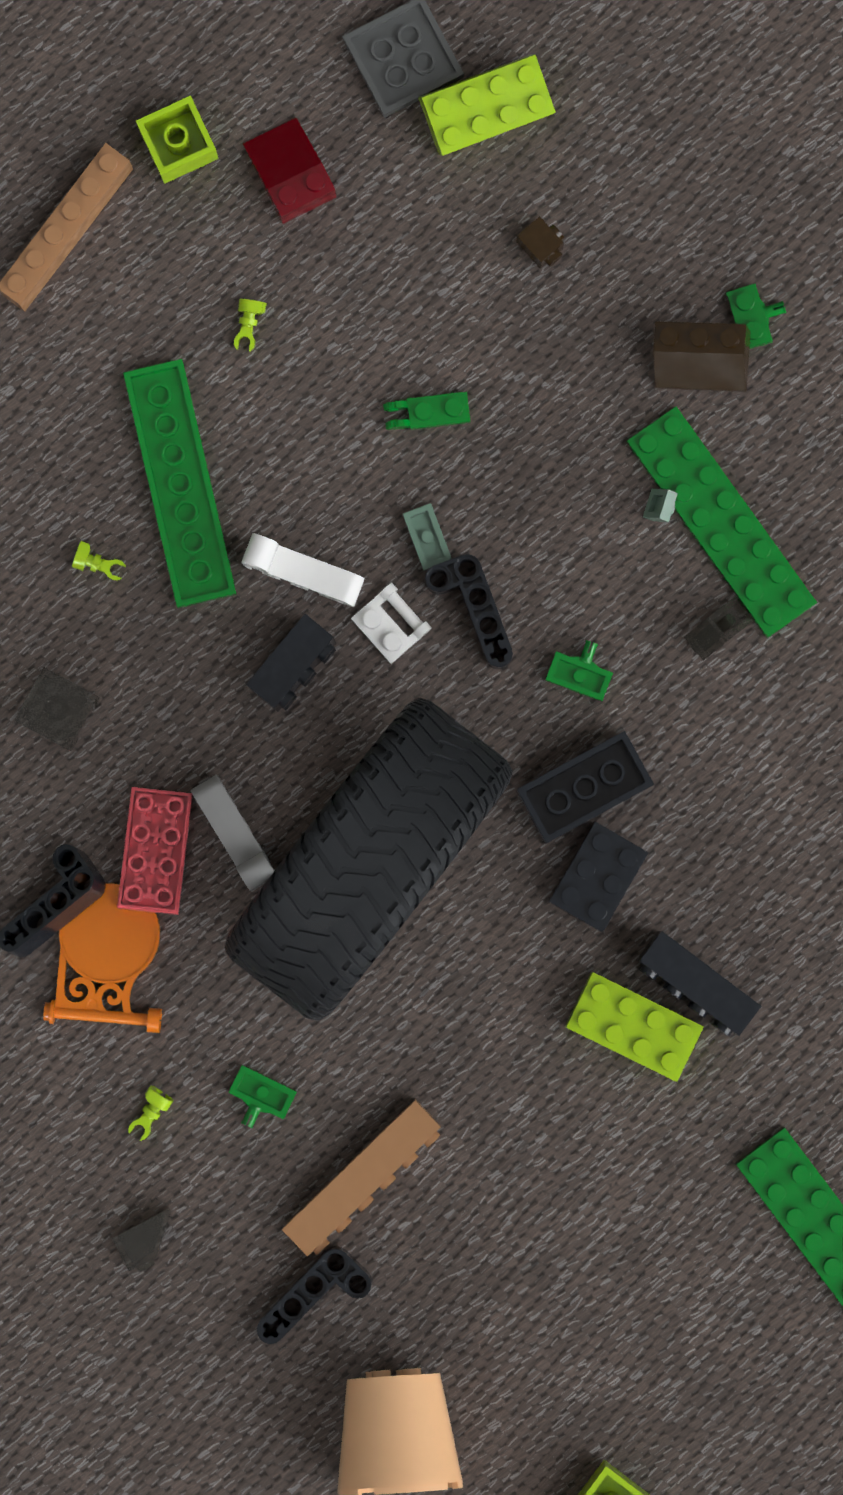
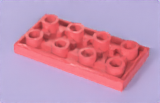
M132 787L118 895V909L179 915L192 793Z

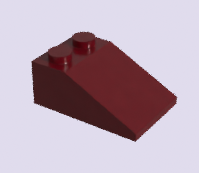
M297 117L243 143L283 224L336 198V190Z

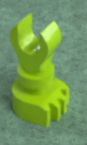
M239 299L238 311L243 312V317L239 318V324L242 325L240 332L234 339V346L238 350L240 339L247 337L250 339L249 352H251L256 345L253 336V326H257L255 314L265 313L266 303Z
M82 541L80 542L72 564L73 568L83 571L85 566L91 567L90 571L96 572V570H99L113 581L122 579L112 575L110 572L111 566L115 564L126 568V565L121 560L101 559L102 555H90V545Z
M152 1085L145 1093V1098L150 1104H145L142 1109L144 1112L142 1116L134 1120L128 1128V1133L130 1134L135 1125H142L144 1127L145 1133L140 1141L145 1140L150 1135L153 1120H158L161 1115L159 1111H167L174 1101L167 1094L165 1098L160 1094L163 1092Z

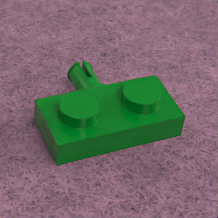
M756 284L726 292L735 324H747L751 332L749 349L773 343L769 330V318L786 313L783 301L765 306L759 297Z
M586 640L580 657H570L556 651L545 681L602 702L613 672L599 668L592 662L598 644L593 642L590 652L587 653L591 641Z
M242 1065L228 1093L242 1099L249 1106L241 1123L246 1125L252 1115L248 1127L253 1128L260 1112L271 1113L284 1120L297 1091Z

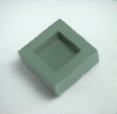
M651 489L643 518L657 522H669L675 510V501L678 493L669 489Z

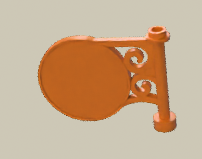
M106 883L104 894L59 930L60 957L56 999L51 1000V1003L45 1002L43 1013L44 1021H49V1024H54L55 1018L142 1025L147 1026V1032L160 1033L162 1009L149 1008L148 1014L134 1013L131 1011L130 1004L131 990L135 980L150 965L159 947L160 925L155 912L118 909L120 884ZM67 962L78 974L83 976L71 981L69 991L72 996L82 997L83 992L77 991L76 987L79 984L87 986L88 994L82 1001L72 1002L65 995ZM93 982L102 983L104 985L99 987V989L96 992V988ZM126 982L123 990L117 985L118 983ZM109 989L117 992V997L113 999L112 995H109L107 1002L113 1006L122 1002L123 1012L109 1011L104 1008L102 1001L104 992Z

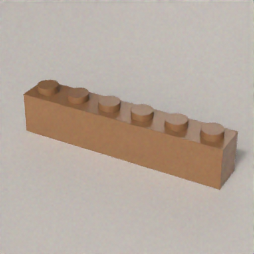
M107 143L104 144L0 281L1 295L24 312L27 310L131 173L133 167L130 160Z
M415 1099L282 1228V1231L306 1256L312 1252L318 1255L330 1243L327 1237L334 1230L338 1233L342 1232L352 1222L349 1216L357 1208L362 1212L374 1200L371 1196L372 1193L379 1187L384 1191L396 1179L393 1173L401 1165L405 1169L408 1168L419 1157L415 1152L423 1144L428 1148L439 1138L440 1134L437 1130L441 1128V1125Z

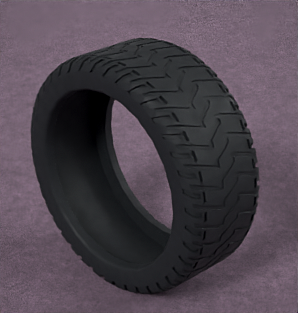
M417 698L408 703L342 783L237 920L227 935L224 946L229 958L305 1018L319 1021L330 1015L409 918L510 783L513 772L508 761L432 701Z

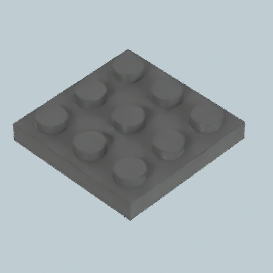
M412 0L342 36L350 55L384 118L419 101L418 97L444 88L464 77L457 59L425 0Z

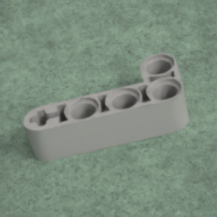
M216 774L190 791L236 865V869L250 891H254L267 882L275 869L270 864L267 855L256 841L251 829L237 810V806Z

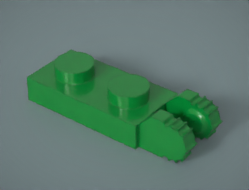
M467 392L408 398L407 401L383 404L384 411L396 412L408 409L409 419H394L385 423L386 430L404 428L414 430L471 422Z

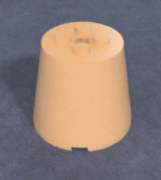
M421 1368L396 1370V1376H391L390 1370L366 1372V1378L347 1379L338 1495H362V1493L373 1492L374 1495L463 1488V1480L440 1373L421 1374Z

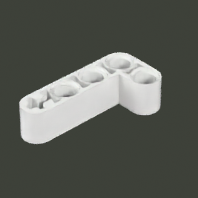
M252 533L242 559L243 566L252 570L254 568L272 578L284 579L291 582V585L307 591L309 589L316 591L323 597L350 607L355 606L365 579L355 573L282 547L276 541Z

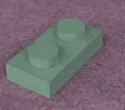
M431 503L402 513L423 571L452 559Z

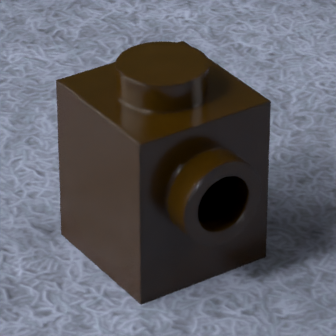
M540 216L517 236L516 242L540 269L545 264L551 267L563 255L560 251L563 249L564 242L562 239L564 236L555 225L548 226Z

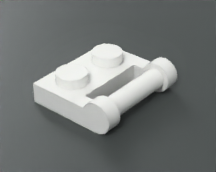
M393 583L386 586L351 618L390 664L395 662L432 629L426 621L423 623L398 595V589ZM386 600L414 630L408 637L381 607Z

